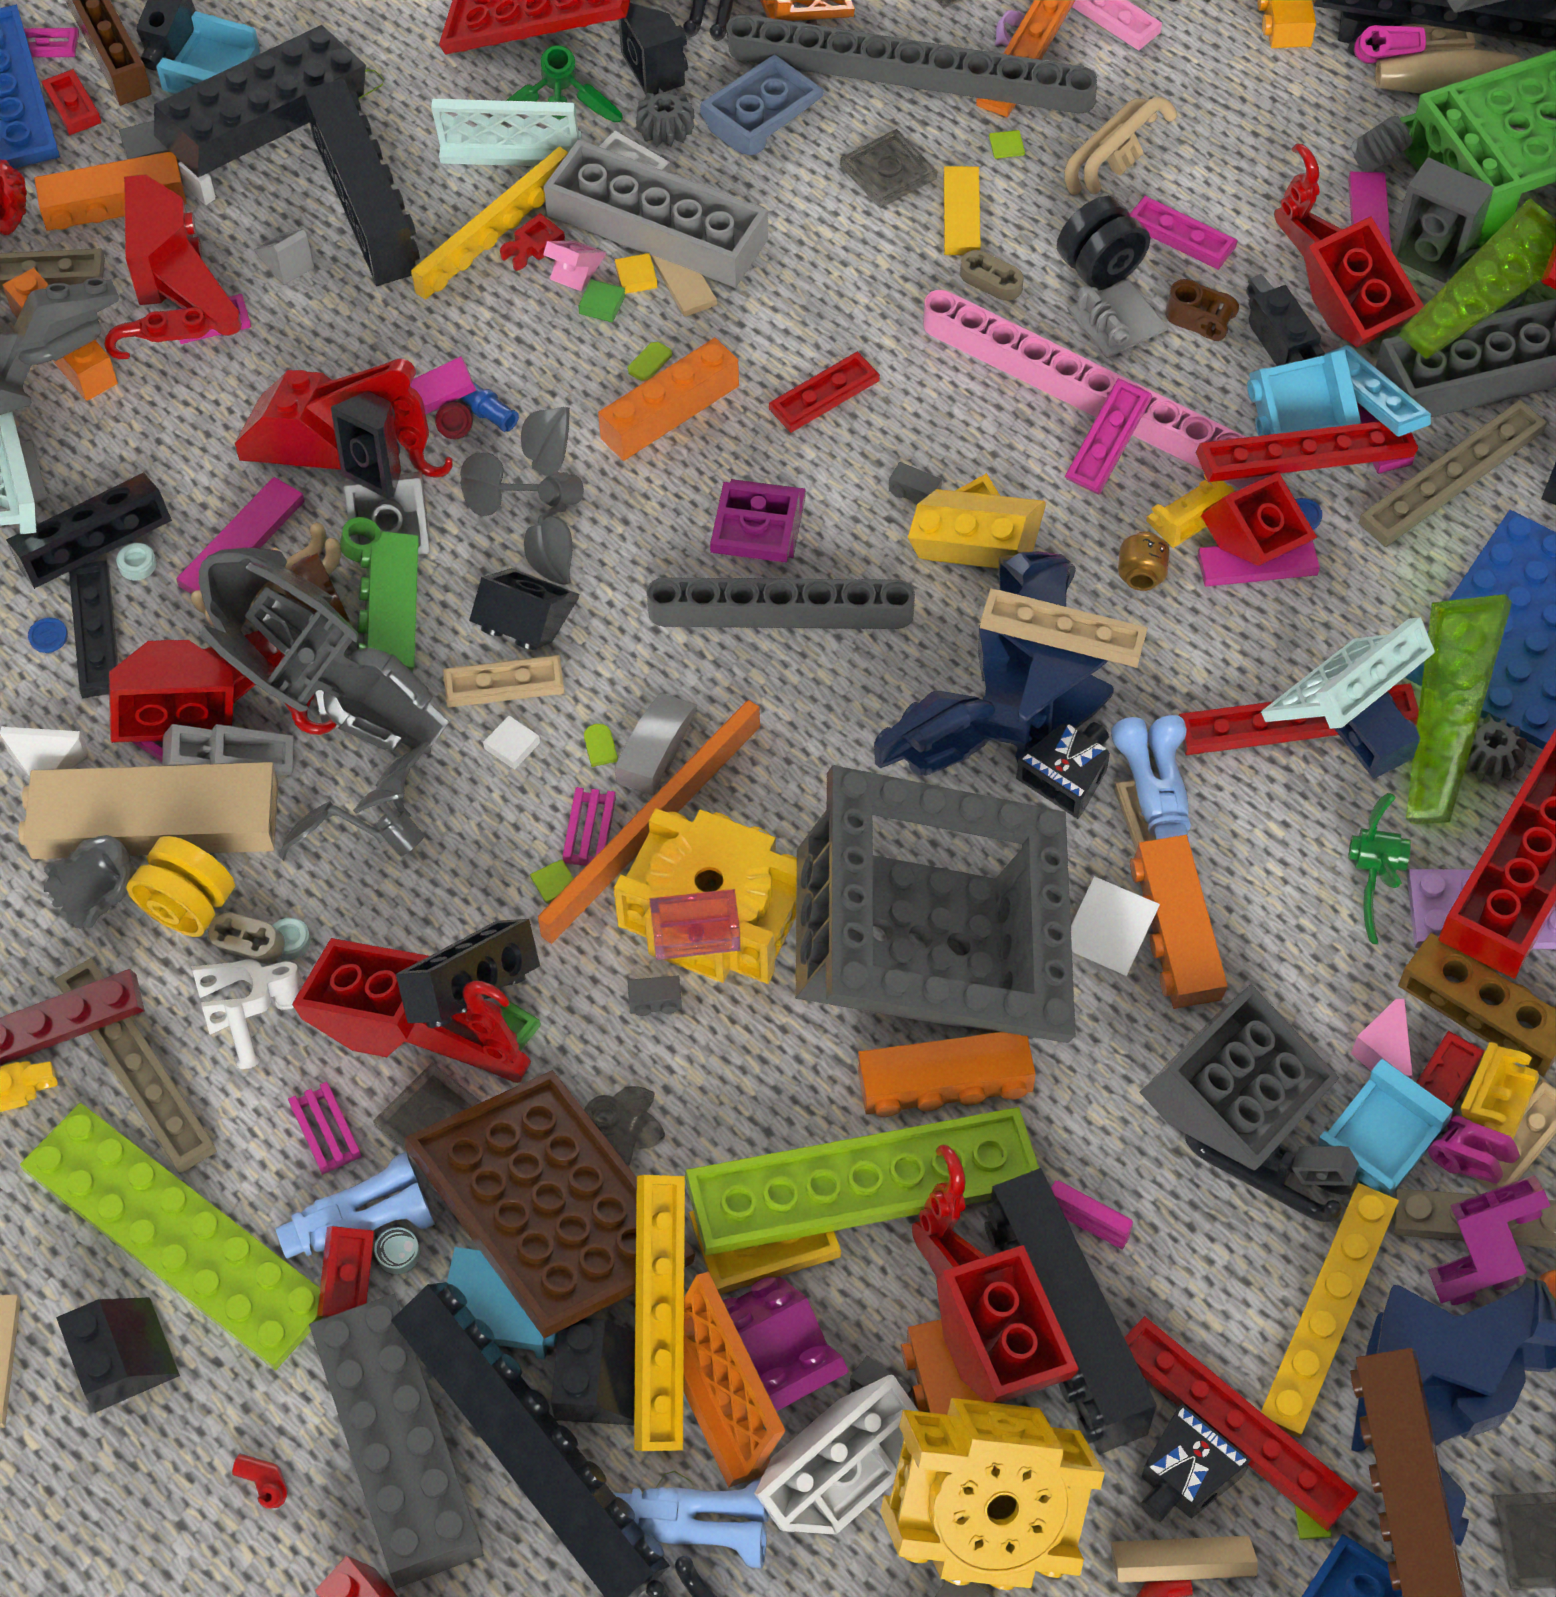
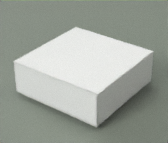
M179 162L178 166L184 187L205 205L215 200L216 196L211 176L207 173L198 178L182 162Z
M508 716L485 739L483 744L486 751L515 770L540 744V738L532 730L511 716Z

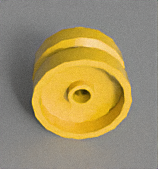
M173 836L160 837L147 856L149 865L139 866L126 886L128 894L139 908L157 922L186 936L201 937L216 915L213 908L222 907L236 886L234 879L220 862L198 846Z

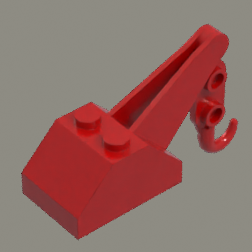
M1299 143L1295 144L1292 147V151L1294 153L1298 152L1301 155L1306 173H1300L1293 177L1284 193V198L1281 200V207L1274 211L1276 223L1304 257L1312 299L1331 331L1358 348L1419 318L1426 308L1372 216L1342 230L1310 213L1316 202V196L1320 193L1317 183L1320 174L1319 166L1308 147Z
M147 175L124 177L125 254L139 306L159 304L168 298L183 309L154 311L137 321L115 326L105 337L104 346L107 353L117 359H129L130 353L120 351L115 346L118 340L127 337H138L159 343L173 340L198 339L207 334L211 329L225 336L234 335L239 332L242 327L239 311L201 259L202 248L200 238L193 237V234H196L193 212H186L183 198Z
M401 358L335 380L320 372L287 370L259 397L235 441L239 461L341 470L331 407L369 391L391 402L395 412L396 438L407 451L409 460L418 472H422L423 475L437 478L447 475L453 467L451 457H447L445 464L441 467L430 465L424 458L423 452L429 437L424 403L420 394L411 387V383L416 375L414 365L408 360Z
M259 630L244 635L275 667L284 658L285 655ZM190 640L147 641L109 671L111 743L163 741L164 733L172 724L211 730L216 724L232 726L233 704L256 684L220 656L212 646L202 649ZM314 694L306 704L308 707L310 706L314 698ZM285 703L291 712L295 725L303 732L321 735L330 732L337 726L331 718L324 723L313 722L308 718V710L299 712Z
M331 938L292 1003L302 1020L352 1051L387 1058L403 1042H407L483 1069L514 1083L522 1081L531 1064L529 1057L518 1050L517 1036L510 1030L502 1017L501 1008L493 1002L484 1000L482 995L495 999L503 1007L509 1006L510 1001L501 990L484 981H472L466 984L463 989V996L467 1004V1012L456 1013L451 1016V1023L441 1027L428 1028L426 1023L407 1022L396 974L429 957L428 955Z
M940 1145L936 1149V1154L943 1156L946 1161L949 1182L945 1181L935 1185L925 1203L924 1209L919 1213L920 1221L912 1224V1235L917 1248L925 1257L937 1278L936 1284L943 1338L961 1380L985 1402L1002 1403L1072 1379L1079 1368L1024 1245L986 1256L952 1231L960 1218V1212L965 1210L963 1193L966 1181L962 1164L955 1151L947 1145Z

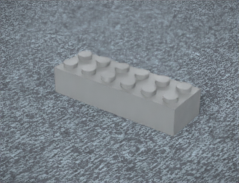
M580 139L576 141L544 185L547 216L640 252L650 253V255L693 270L734 288L738 286L768 241L767 209Z

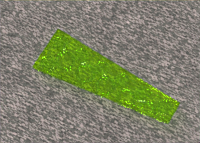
M1529 198L1403 327L1398 336L1428 359L1543 278L1556 243V219Z
M1506 594L1432 602L1428 636L1435 653L1426 659L1424 663L1417 721L1420 741L1412 762L1406 819L1411 824L1447 823L1451 821L1511 609L1512 601Z

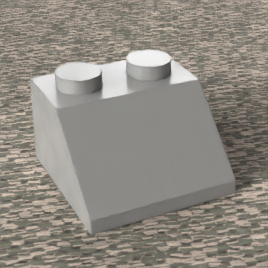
M422 472L400 474L395 495L389 499L350 479L346 480L344 492L348 520L363 517L375 522L381 533L384 531L419 535L418 554L430 553ZM363 535L351 536V540L357 544L366 545L371 543Z

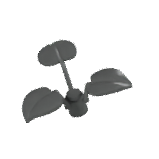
M569 407L535 411L523 423L521 430L522 451L527 458L533 460L532 469L547 476L540 484L501 483L504 472L503 464L496 456L487 452L475 453L469 456L463 462L460 471L463 497L469 508L477 515L489 516L499 509L502 501L501 490L538 491L540 499L547 505L553 506L539 516V525L531 526L526 530L524 551L528 563L536 572L546 579L562 585L571 583L572 536L568 525L562 519L553 515L558 512H565V505L579 503L584 493L583 483L577 475L558 472L563 464L567 448Z
M424 742L394 761L377 781L376 790L368 793L354 808L353 811L357 814L379 804L386 813L377 822L381 828L380 830L375 829L329 801L309 812L292 828L280 852L282 860L284 861L288 849L315 830L323 820L332 816H339L374 836L379 843L386 840L400 856L410 852L423 840L425 835L410 819L411 814L405 809L400 798H404V784L410 768L423 753H431V745L428 742ZM393 800L396 808H391L387 801Z

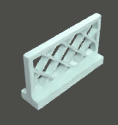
M432 99L431 109L439 139V159L442 164L536 166L559 146L569 152L578 139L582 140L581 131L578 130L575 103ZM445 112H454L458 115L453 117ZM480 113H490L494 116L488 118ZM516 114H525L529 117L523 119ZM552 115H559V116H566V117H564V118L561 119V120H558V119L552 117ZM470 120L478 125L472 127L465 122ZM505 121L513 126L507 128L501 125V123ZM542 123L548 127L542 129L536 126V124Z
M11 411L0 415V506L9 510L0 512V526L18 524L20 534L36 533L35 502L13 412Z
M1421 617L1407 619L1387 635L1351 640L1263 709L1261 713L1265 722L1325 716L1330 729L1344 727L1435 653Z

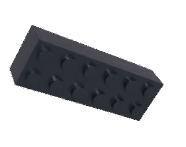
M320 25L155 103L154 136L199 178L310 123L303 93L304 89L344 78L349 92L355 90L358 98L364 95L366 64L323 25Z
M344 78L304 89L303 93L313 140L376 287L412 276L411 270L416 267L415 260L420 259L417 244L414 238L411 239V236L416 235L415 226L411 215H404L402 210H405V206L399 189L393 190L391 187L394 181L388 164L382 165L380 160H383L377 139L371 140L369 137L372 135L367 116L359 115L361 106L356 91L349 92Z
M1036 1169L992 1186L990 1204L987 1205L988 1221L984 1222L986 1234L992 1246L1000 1245L1002 1252L1024 1245L1079 1368L1072 1379L1058 1384L1065 1401L1068 1404L1071 1402L1075 1403L1081 1416L1077 1418L1078 1428L1088 1444L1093 1442L1100 1455L1147 1436L1157 1404L1042 1169Z

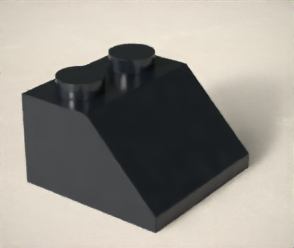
M630 3L626 18L619 19L621 53L645 95L646 93L656 95L659 88L666 92L684 86L685 71H688V63L683 53V46L687 45V39L682 26H676L669 13Z
M366 391L332 406L331 412L342 476L387 499L394 497L401 474V465L399 458L400 445L396 438L394 425L395 412L391 402Z
M510 568L481 577L469 621L481 625V631L493 636H503L504 634L516 639L515 644L522 648L537 650L539 647L553 642L579 599L580 594Z
M150 1297L98 1299L56 1317L83 1393L95 1413L180 1376Z
M584 1318L559 1331L551 1397L552 1411L556 1421L634 1426L635 1331L605 1319Z

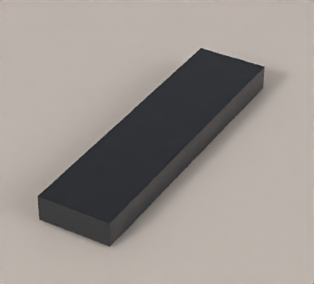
M107 560L85 563L69 571L79 691L82 699L109 694V671L118 665L110 572Z

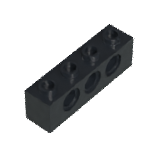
M143 472L37 524L36 533H18L6 539L19 569L35 589L172 521L159 489Z
M530 920L495 921L397 973V982L407 1022L426 1023L428 1028L441 1027L451 1023V1016L456 1013L467 1012L463 989L469 982L484 981L501 990L504 986L525 981V974L540 967ZM482 995L484 999L491 998L487 995Z

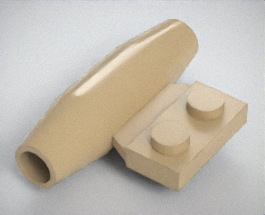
M1402 24L1401 26L1424 28L1426 36L1425 50L1421 53L1377 60L1375 81L1377 88L1423 94L1518 63L1519 58L1517 54L1475 49L1476 41L1474 34L1470 32L1423 24Z

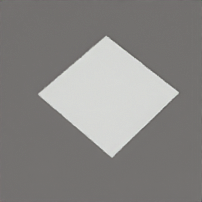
M1094 876L1071 925L1072 952L1127 976L1160 904Z

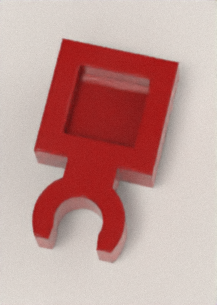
M539 213L514 232L515 241L506 242L501 246L500 256L503 261L507 260L510 256H515L512 259L513 269L519 271L527 265L529 257L533 256L538 261L545 257L543 254L547 241H565L564 231Z

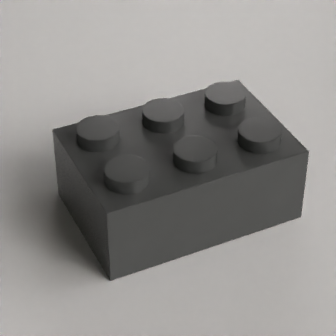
M1428 157L1407 187L1392 246V252L1398 262L1446 284L1449 269L1454 260L1471 249H1477L1494 187Z

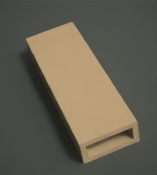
M273 762L31 770L29 786H24L22 792L26 817L25 821H20L19 841L21 845L26 846L31 859L68 858L70 853L75 851L83 840L104 835L119 839L128 851L129 856L148 855L159 838L163 836L181 838L198 846L207 853L274 851L278 778Z

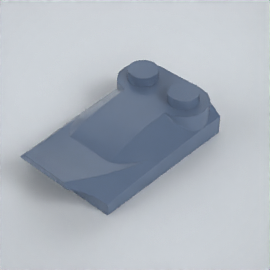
M774 54L701 102L700 114L708 125V129L737 152L754 155L760 153L765 148L767 137L823 97L824 89Z

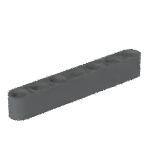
M664 577L652 581L646 591L649 618L654 624L662 627L901 629L913 621L915 604L914 588L906 581L897 579Z

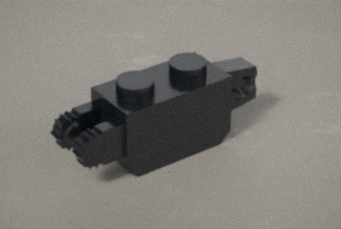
M1262 274L1249 278V285L1246 289V293L1250 298L1248 299V305L1251 309L1249 324L1276 366L1324 356L1325 352L1319 345L1321 335L1288 287L1283 285L1273 288Z

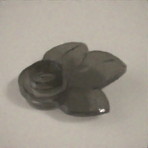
M639 1086L624 1087L613 1097L599 1095L589 1101L584 1109L627 1166L631 1163L633 1148H651L665 1139V1132L662 1126L647 1112L654 1101L655 1093ZM604 1112L610 1113L613 1116L608 1122H600L597 1120V1117Z

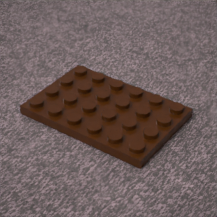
M553 1070L405 1137L406 1150L544 1339L636 1293L637 1177ZM684 1239L685 1268L694 1263L696 1253Z

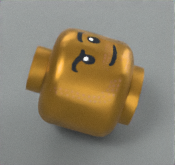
M1143 531L1129 536L1120 546L1118 561L1120 578L1135 590L1147 591L1155 588L1164 582L1168 575L1169 546L1162 538L1151 532Z

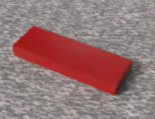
M857 351L769 402V410L792 433L879 382L880 374Z

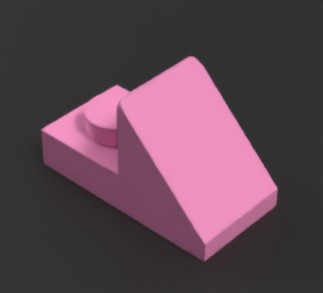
M575 240L547 241L543 255L555 259L550 280L582 291L605 258L606 252Z

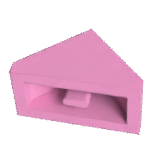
M1395 999L1357 1036L1351 1054L1371 1071L1382 1058L1411 1079L1413 1075L1405 999Z

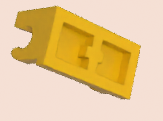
M1203 480L1199 483L1198 487L1165 508L1160 504L1153 506L1151 509L1154 513L1148 515L1146 521L1174 548L1206 528L1207 526L1201 515L1223 497L1235 492V489L1231 485L1228 486L1224 481L1209 483Z
M1489 1042L1461 1106L1462 1117L1514 1139L1539 1079L1537 1070L1518 1066L1514 1062L1521 1065H1529L1532 1057L1524 1052L1499 1047L1497 1043Z

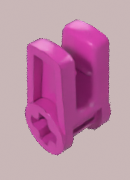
M1370 26L1355 41V56L1361 62L1371 64L1377 63L1379 59L1421 53L1426 47L1425 30L1423 27ZM1370 38H1372L1373 44H1379L1375 51H1373L1371 45H1366Z
M1454 1116L1447 1125L1448 1131L1440 1140H1434L1427 1150L1430 1158L1447 1172L1459 1173L1498 1184L1503 1177L1502 1168L1497 1160L1511 1164L1520 1157L1518 1148L1510 1136L1473 1123L1462 1116Z

